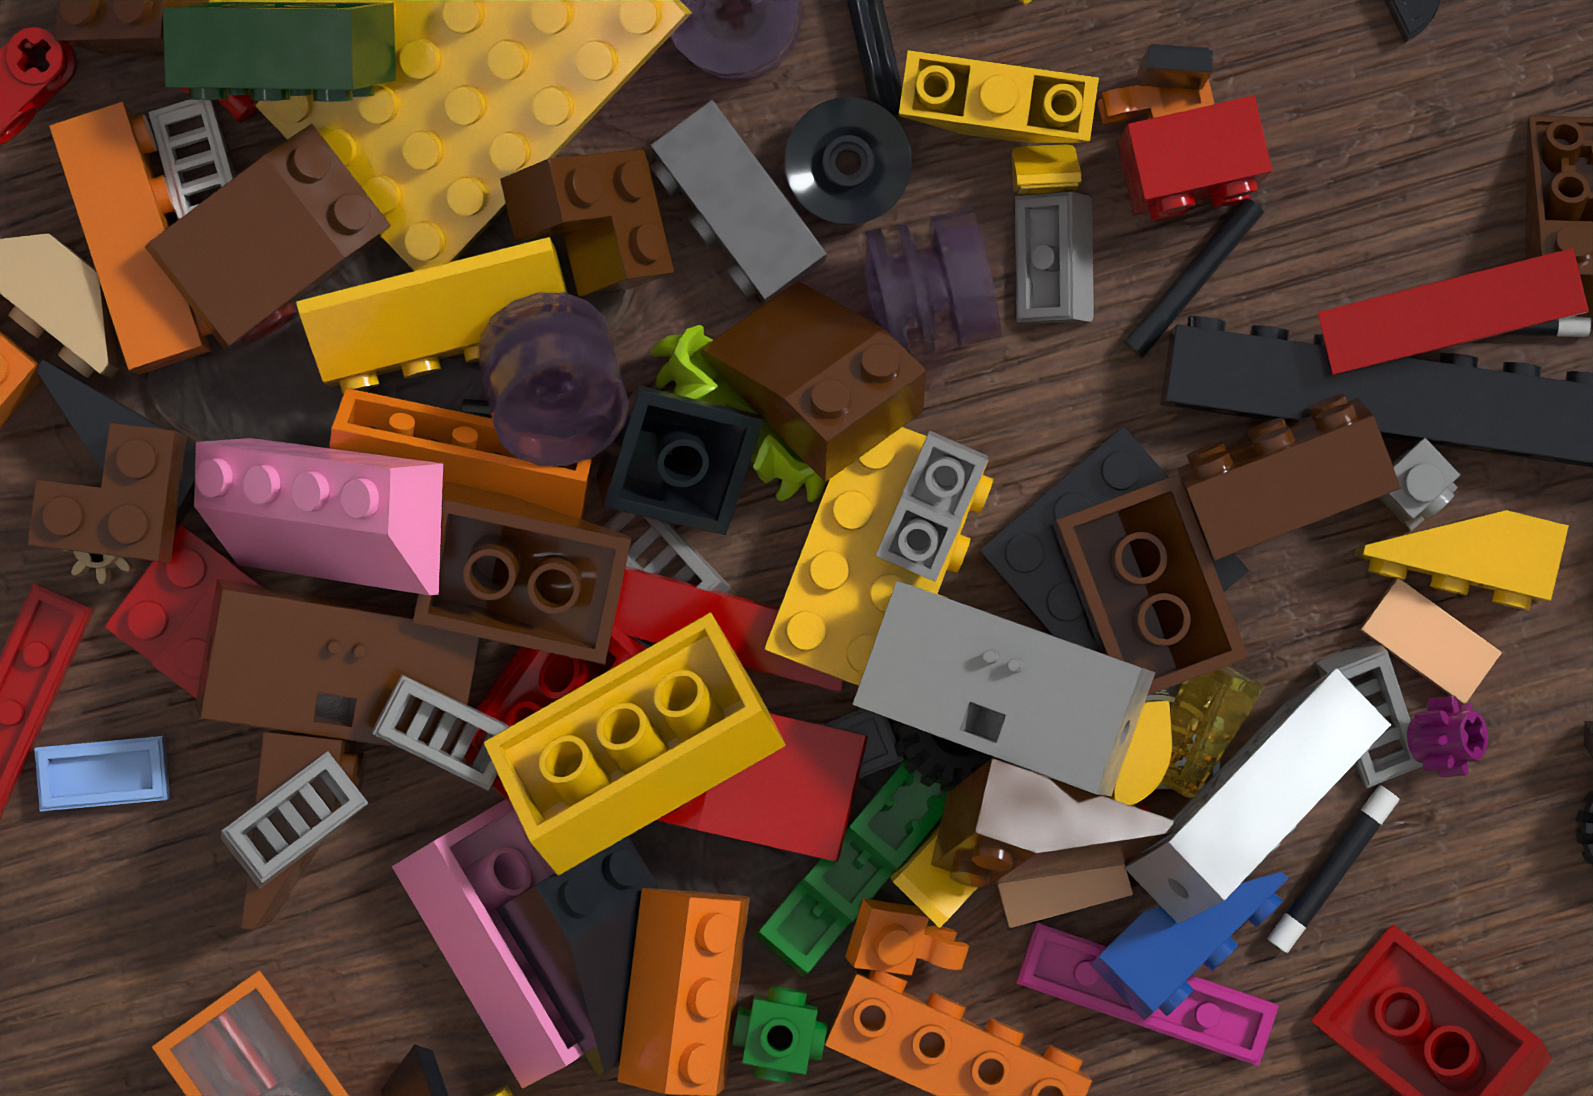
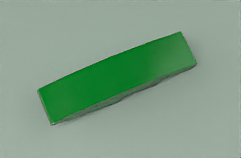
M936 740V742H937L943 749L947 750L943 745H941V744ZM907 757L848 824L839 862L819 858L754 935L801 977L809 973L843 930L858 916L863 898L872 899L888 878L899 869L942 817L948 792L940 791L941 784L936 782L930 787L920 783L923 775L917 770L910 775L903 767L909 762Z

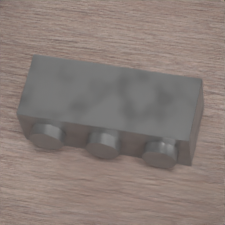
M713 100L651 144L652 153L658 161L652 164L649 169L671 198L681 191L695 210L687 220L709 249L717 243L721 245L733 261L725 271L747 300L757 294L762 302L766 304L826 261L827 253Z

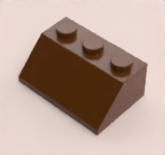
M1180 474L1052 522L1100 652L1155 672L1148 695L1249 658Z

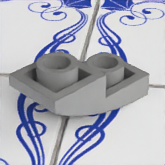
M929 430L876 556L935 582L989 456Z

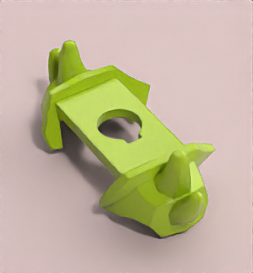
M697 325L688 328L684 334L667 336L659 340L651 348L652 356L669 357V361L657 375L655 384L659 389H664L673 382H676V387L672 394L757 414L701 357V348L713 341V339L704 335L703 326ZM763 421L751 457V461L754 463L753 469L765 483L775 478L782 479L775 495L779 501L792 497L805 483L807 500L812 503L816 502L822 495L826 482Z

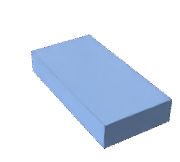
M165 736L34 748L40 811L171 799Z

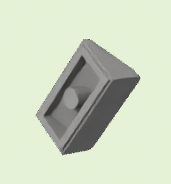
M1075 192L1015 196L1016 322H1092L1094 318L1092 198Z

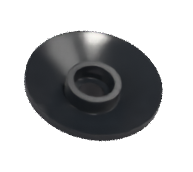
M857 97L830 99L810 109L793 128L785 150V172L789 186L797 200L804 208L818 218L840 225L866 223L889 211L904 193L912 169L910 143L899 121L879 104ZM844 152L857 154L861 160L859 170L851 175L841 173L836 167V160L840 154Z

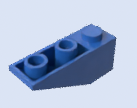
M1281 871L1243 882L1225 901L1180 924L1161 906L1146 910L1090 965L1143 1020L1158 1008L1168 1016L1194 991L1186 980L1202 964L1212 972L1239 946L1231 935L1247 919L1257 928L1283 902L1275 891L1288 877Z

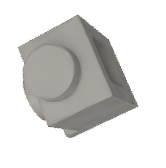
M1422 438L1412 442L1392 461L1401 489L1378 498L1409 531H1412L1424 519L1428 521L1455 496L1453 492L1458 488L1453 482L1460 474L1426 438Z

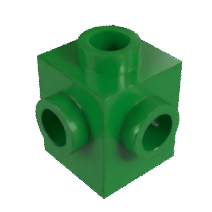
M769 986L767 995L754 993L752 1009L739 1007L732 1045L744 1047L742 1063L755 1065L753 1076L789 1083L792 1079V1073L806 1075L809 1059L821 1061L828 1023L816 1021L817 1004L805 1002L806 992L779 986ZM777 1025L786 1026L793 1035L791 1043L782 1049L774 1048L767 1039L769 1030Z

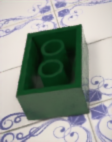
M204 2L163 8L165 87L189 88V99L222 100L229 99V95L251 94V100L282 101L290 100V96L313 95V101L319 102L352 101L353 97L374 96V85L396 81L394 3Z

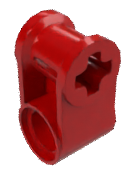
M38 27L22 29L0 49V145L18 135L33 120L37 112L64 86L68 85L75 75L77 60L71 45L55 41V35L46 29ZM39 47L48 51L45 57L51 64L44 72L35 68L38 62L33 53Z

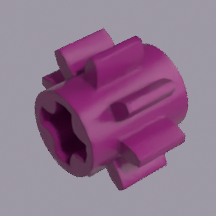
M1456 696L1427 699L1428 711L1415 713V717L1408 726L1407 742L1412 757L1417 762L1423 763L1424 771H1437L1440 778L1468 775L1467 762L1480 761V758L1487 749L1488 730L1483 717L1477 711H1472L1471 703L1458 704Z

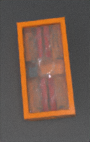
M261 970L254 973L152 1046L186 1096H350Z

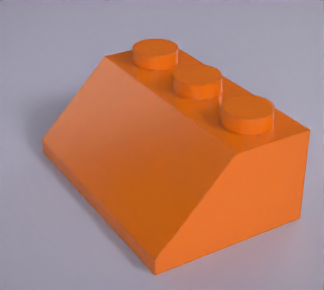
M642 888L617 1082L669 1095L717 1096L726 1088L750 897Z

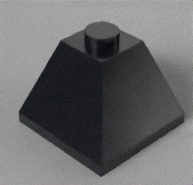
M638 385L613 421L596 477L603 507L726 535L764 421L762 415Z

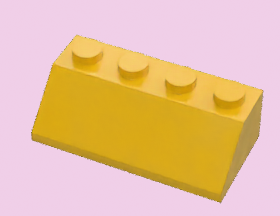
M550 237L296 301L322 381L329 387L340 385L342 394H344L346 388L364 391L379 386L377 375L401 369L405 379L441 370L440 359L463 353L466 363L490 359L503 354L501 344L526 338L528 347L556 342L565 338L563 328L576 325L558 252Z
M711 612L483 742L530 843L558 876L786 746L762 698Z

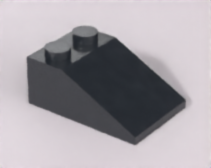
M628 836L559 876L556 873L551 874L496 909L597 1076L620 1062L642 888L659 889L658 884Z

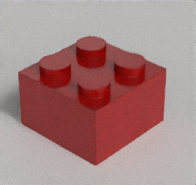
M1255 95L1129 123L1116 142L1133 216L1149 212L1151 222L1186 215L1189 213L1188 208L1195 206L1196 201L1211 198L1213 208L1226 207L1251 199L1250 194L1258 192V186L1272 172Z

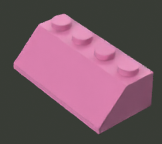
M254 438L196 442L194 507L237 565L417 594H439L443 463Z
M507 799L392 866L522 1089L566 1067L584 1055L496 910L555 873L530 843L514 807Z

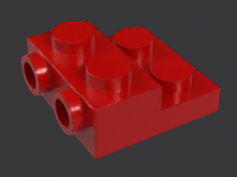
M180 524L174 534L171 563L153 561L104 627L151 661L153 667L196 698L217 579L267 586L185 525Z

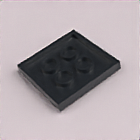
M1123 426L984 545L979 552L1050 635L1101 653L1052 522L1169 477L1127 428ZM1206 543L1221 586L1225 592L1249 570L1234 553L1214 560Z

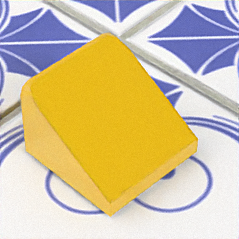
M1060 144L1013 148L1011 153L1013 192L1017 193V196L1075 192L1081 183V170L1076 149L1073 145Z

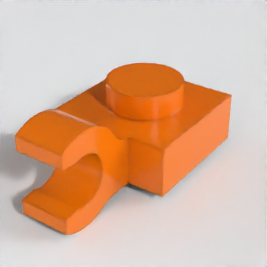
M1209 79L1202 90L1135 85L1102 92V99L1096 101L1102 126L1124 122L1146 113L1148 119L1215 104Z
M863 898L845 957L854 968L912 975L917 958L942 968L962 970L969 945L963 942H955L957 932L954 929L943 926L940 928L938 926H927L929 917L918 906Z

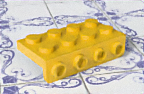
M902 427L829 479L764 650L859 686L896 581L939 595L938 591L946 570L956 574L959 572L971 538L960 533L969 511L977 514L981 513L990 492L993 478L982 473L935 582L876 556L927 436Z

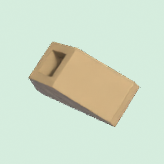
M49 233L0 239V294L15 305L8 315L38 339L46 330L65 346L58 353V356L86 378H89L94 370L108 378H112L119 370L115 327L96 269L62 241Z

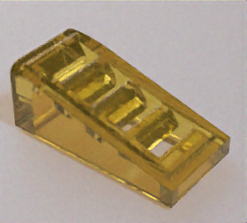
M1229 666L1181 683L1170 711L1172 752L1168 769L1161 783L1185 797L1194 799L1251 712L1264 685ZM1195 734H1197L1194 743L1191 744V739ZM1181 755L1187 758L1183 769L1175 765Z

